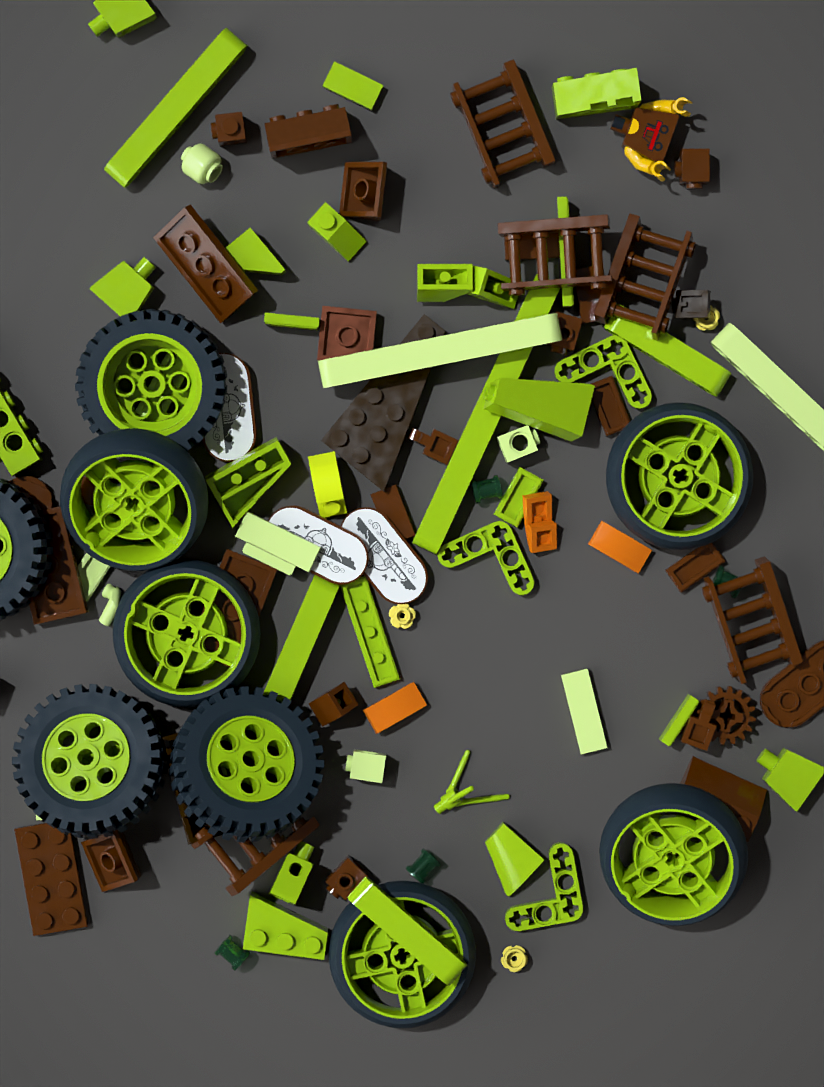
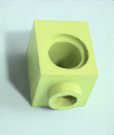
M528 425L497 437L506 463L538 451L536 445L540 444L535 428L530 430ZM517 435L524 436L527 440V447L523 451L514 449L512 445V440Z
M354 749L353 756L347 755L345 771L350 772V779L382 783L386 754Z

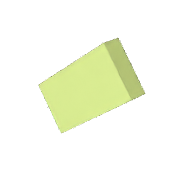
M246 542L242 550L243 553L288 575H292L296 568L295 565Z
M86 553L78 565L85 599L88 602L111 566L101 563Z

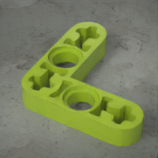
M618 335L610 336L561 360L554 368V375L557 381L572 383L610 365L631 407L641 409L651 402V391L627 341ZM612 340L616 344L621 343L620 354L616 355L615 352H611L606 355L609 360L604 362L603 355L597 347L602 345L604 351L611 346L610 341ZM587 352H594L598 356V364L595 367H587L584 364L583 356ZM578 357L579 366L584 370V373L579 374L578 368L570 373L572 378L561 377L559 375V372L562 370L561 365L565 364L567 367H571L576 364L573 359ZM625 364L631 365L635 370V375L630 380L623 379L619 373L621 366ZM638 378L641 381V384L636 385L638 391L646 393V396L643 398V404L632 400V397L635 395L632 387L629 390L625 387V385L632 384Z
M503 521L493 522L441 546L438 551L439 562L443 566L451 568L493 550L514 593L525 595L533 589L534 580L510 526ZM497 525L501 529L506 528L507 533L504 534L506 543L510 540L513 542V546H506L499 552L496 546L502 544L499 538L492 537V533L495 532L494 527ZM477 536L482 540V548L478 552H471L467 548L466 544L470 537ZM462 541L463 550L468 557L462 558V553L454 557L455 562L444 561L442 559V556L445 554L444 549L449 548L451 551L459 549L456 543ZM507 550H513L518 554V561L513 566H507L503 562V554ZM521 565L524 567V570L519 571L521 577L529 579V582L526 584L527 589L523 591L520 587L515 588L514 583L517 582L515 573L509 576L507 572L508 570H515Z
M557 842L548 851L556 898L511 906L505 913V922L511 930L523 931L572 922L581 917L583 904L574 855L568 844ZM558 848L568 852V856L564 857L566 867L571 864L572 869H561L555 872V867L561 868L558 858H553V854L557 853ZM563 874L573 877V885L568 889H562L558 885V879ZM576 891V896L571 895L573 905H578V909L574 910V915H569L567 911H563V908L567 907L566 897L560 899V894H571ZM547 906L551 909L552 914L548 920L542 921L536 917V911L539 907ZM532 908L531 915L534 923L529 924V918L521 919L520 925H516L514 921H509V918L514 916L513 912L518 911L520 915H527L526 909Z

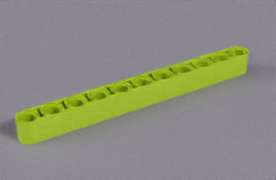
M536 274L533 281H538V274ZM560 288L529 290L515 321L549 314ZM533 346L499 353L412 541L413 544L437 555L501 415L483 409L485 404L483 399L485 388L488 384L499 378L518 379Z

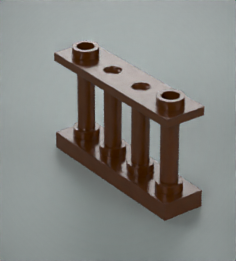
M514 59L503 64L504 71L500 72V76L463 91L459 83L456 82L452 87L454 92L450 93L455 108L460 107L484 164V168L481 169L486 184L491 183L493 189L499 187L500 183L497 177L535 161L536 163L541 162L543 168L555 163V158ZM502 86L506 88L511 87L514 94L511 97V101L477 115H471L466 101ZM516 111V113L521 111L525 122H522L520 127L482 141L476 126ZM524 136L532 138L535 147L531 148V152L494 167L492 166L487 154L488 151Z
M629 213L608 275H612L614 284H607V289H603L594 312L596 322L607 324L608 318H613L614 316L653 327L651 331L652 338L658 341L660 333L665 334L668 328L670 318L666 316L687 257L692 258L696 247V242H693L692 232L686 231L684 240L680 241L644 230V226H641L640 216ZM642 240L679 251L675 266L635 255V252L632 251L635 242ZM633 265L669 276L670 280L666 291L626 280L624 276L626 267ZM627 291L662 302L657 317L617 305L618 303L615 302L617 293Z
M608 214L498 223V234L501 237H505L509 244L511 283H501V289L504 292H509V296L525 295V290L590 285L591 290L607 289V284H614L612 275L604 276L602 234H604L605 229H610ZM579 231H587L588 235L591 236L592 277L576 278L574 236H577ZM560 233V237H563L565 279L549 280L547 238H549V234ZM533 235V239H536L538 281L522 282L519 244L522 236Z
M765 556L755 559L757 568L753 569L752 573L714 586L713 581L709 577L703 578L705 587H702L704 598L707 603L711 602L731 660V662L727 663L731 677H736L741 684L747 683L743 671L783 658V660L787 659L793 666L803 662L771 563ZM756 582L763 585L765 593L761 594V598L724 611L722 610L718 596ZM765 607L767 610L771 609L773 619H770V623L731 636L726 621ZM771 633L779 634L782 643L778 644V648L739 661L735 646Z
M270 775L266 776L269 782H277L276 776L273 778ZM299 817L290 827L293 832L286 838L283 834L279 835L278 832L274 837L269 838L272 842L270 844L272 849L266 854L263 851L259 852L249 838L244 843L238 842L251 859L249 862L252 866L245 872L242 868L238 869L213 835L208 833V825L194 835L198 840L191 844L194 849L203 843L207 846L231 876L229 880L232 883L226 887V890L231 896H234L250 885L318 828L320 824L314 817L305 820L303 817L300 819Z

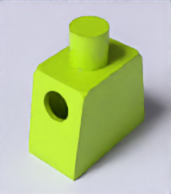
M95 0L93 4L100 15L90 21L88 25L97 37L111 28L119 38L154 21L157 16L146 0Z
M145 257L134 268L125 261H122L89 289L119 316H123L142 309L154 289L146 281V278L156 267Z
M765 748L756 760V762L768 769L762 780L795 811L799 810L824 774L823 766L785 748L781 750L778 756Z
M301 841L298 843L294 854L288 853L271 887L270 895L291 905L296 904L313 866L312 863L308 862L314 850L313 846ZM293 864L300 867L298 876H293L289 872Z

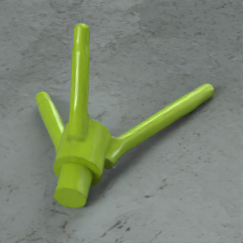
M466 750L452 782L446 790V794L441 796V800L434 805L437 813L441 814L447 809L451 810L454 807L466 804L506 800L510 798V795L499 794L463 798L474 790L473 786H469L460 792L456 789V785L470 755V750Z

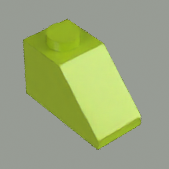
M326 202L307 222L308 226L348 262L367 242Z
M251 228L225 248L243 272L283 275L286 273L283 266Z
M473 264L417 265V302H445L473 292Z
M473 266V292L467 293V295L511 309L515 308L518 296H509V292H504L501 289V283H511L509 277L487 268Z

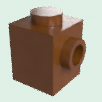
M242 112L215 115L216 122L211 123L212 138L218 139L220 146L247 143Z
M681 149L679 161H675L674 169L675 178H679V185H686V189L696 190L703 189V185H707L710 182V149Z
M556 312L558 313L563 340L547 343L546 345L552 346V352L566 355L567 351H574L583 319Z
M345 681L308 703L322 726L340 718L359 705Z
M348 855L326 878V883L328 884L326 889L335 898L338 899L341 896L346 900L365 876L368 877V873Z

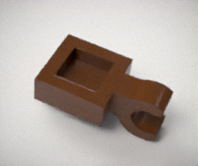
M412 428L408 439L425 446L422 454L445 465L448 464L459 441L436 429H433L429 436Z
M704 699L699 716L690 715L681 742L705 751L708 750L717 726L715 723L710 722L716 706L715 702Z

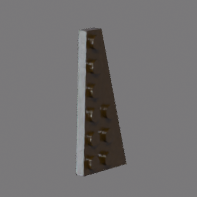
M424 314L400 344L443 336L446 334V331ZM432 367L372 378L321 440L384 493Z

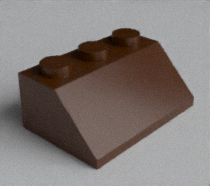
M339 104L323 107V112L313 113L312 110L300 111L296 113L297 117L286 119L285 115L269 118L270 122L264 123L272 159L352 143L345 107L339 108Z
M692 756L680 784L703 789L721 800L736 816L743 829L746 841L749 842L759 820L767 789Z

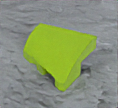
M504 822L485 841L505 894L508 897L544 861L543 857Z

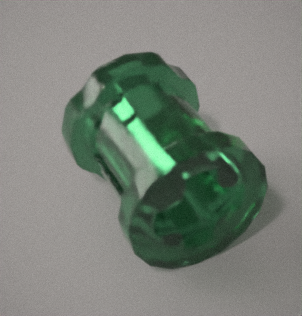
M493 475V478L479 482L471 480L476 504H480L481 500L493 497L503 498L498 475Z
M720 565L712 581L715 586L738 578V576L726 571L725 567ZM741 588L728 593L735 599Z
M425 848L421 850L422 854L416 861L405 868L416 880L423 884L426 882L425 878L435 867L441 865Z
M229 935L216 949L214 954L217 956L221 955L232 965L231 969L235 971L248 957L250 951H244L232 940L233 937Z

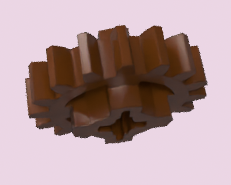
M720 686L716 687V694L710 691L706 692L710 701L714 702L721 698V703L715 707L711 719H714L718 724V732H714L711 741L713 742L719 737V744L721 745L725 744L726 739H729L731 744H735V737L737 736L744 740L743 731L751 732L753 730L748 723L756 721V718L750 716L749 713L754 711L755 707L747 706L751 698L749 696L741 698L742 690L740 689L732 693V686H727L725 692H723ZM700 699V700H699V702H700L701 704H702L703 701H704V699ZM734 699L740 703L743 712L735 709ZM728 707V712L732 713V717L727 718L726 722H724V719L719 717L720 712H725ZM696 709V713L699 714L700 709ZM737 722L741 723L735 731L730 732V728Z

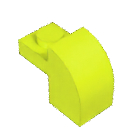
M335 451L308 456L320 516L325 518L347 513Z

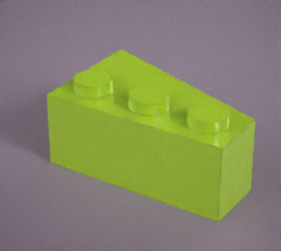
M637 68L618 69L604 74L599 72L589 73L577 79H573V76L557 78V82L552 85L556 119L635 109L641 102Z
M275 437L205 476L207 484L232 528L251 509L263 493L286 471L291 462L278 438Z
M251 891L243 943L244 950L324 960L328 936L327 927Z

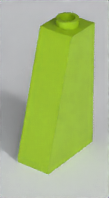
M499 378L488 384L483 394L485 404L483 409L572 442L583 435L595 386L584 383Z

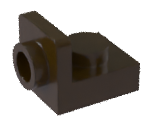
M676 290V297L672 299V312L676 313L675 318L681 320L710 318V291Z

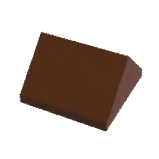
M345 162L339 214L342 217L381 221L387 162Z
M117 829L112 830L113 836L105 837L103 834H99L97 839L89 838L81 842L102 892L133 883L141 877L124 833Z

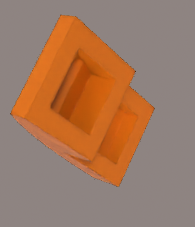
M545 491L522 495L524 524L530 552L537 553L557 549V524L552 520V494Z
M603 521L600 522L588 545L638 574L652 551Z
M411 682L365 708L363 712L377 734L422 709L427 704L416 684Z

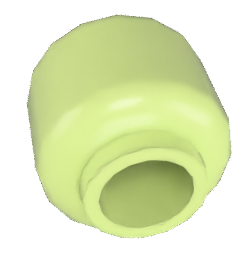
M199 143L193 147L189 146L181 156L184 174L199 184L214 182L222 172L223 166L220 155L205 144Z

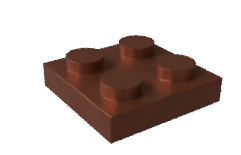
M322 306L317 361L373 350L377 311Z

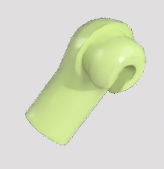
M107 584L102 592V596L108 598L109 601L99 621L106 626H111L121 600V590L118 586L114 587L112 584Z

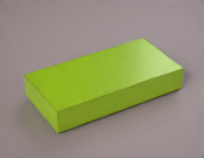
M334 61L322 87L372 111L383 85Z
M265 313L264 323L267 326L318 330L320 318Z
M519 467L493 515L518 527L524 516L522 495L537 493L543 479Z
M687 694L661 734L660 741L668 746L672 745L698 705L699 700Z

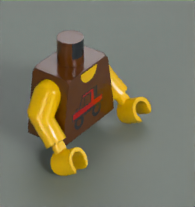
M681 97L677 100H657L644 103L639 108H635L631 119L615 114L610 130L625 135L621 147L624 149L625 156L637 170L654 175L660 181H665L660 172L663 169L671 170L663 161L679 115L676 113L686 117L690 116L691 113L683 110V106L687 103L692 104V101Z

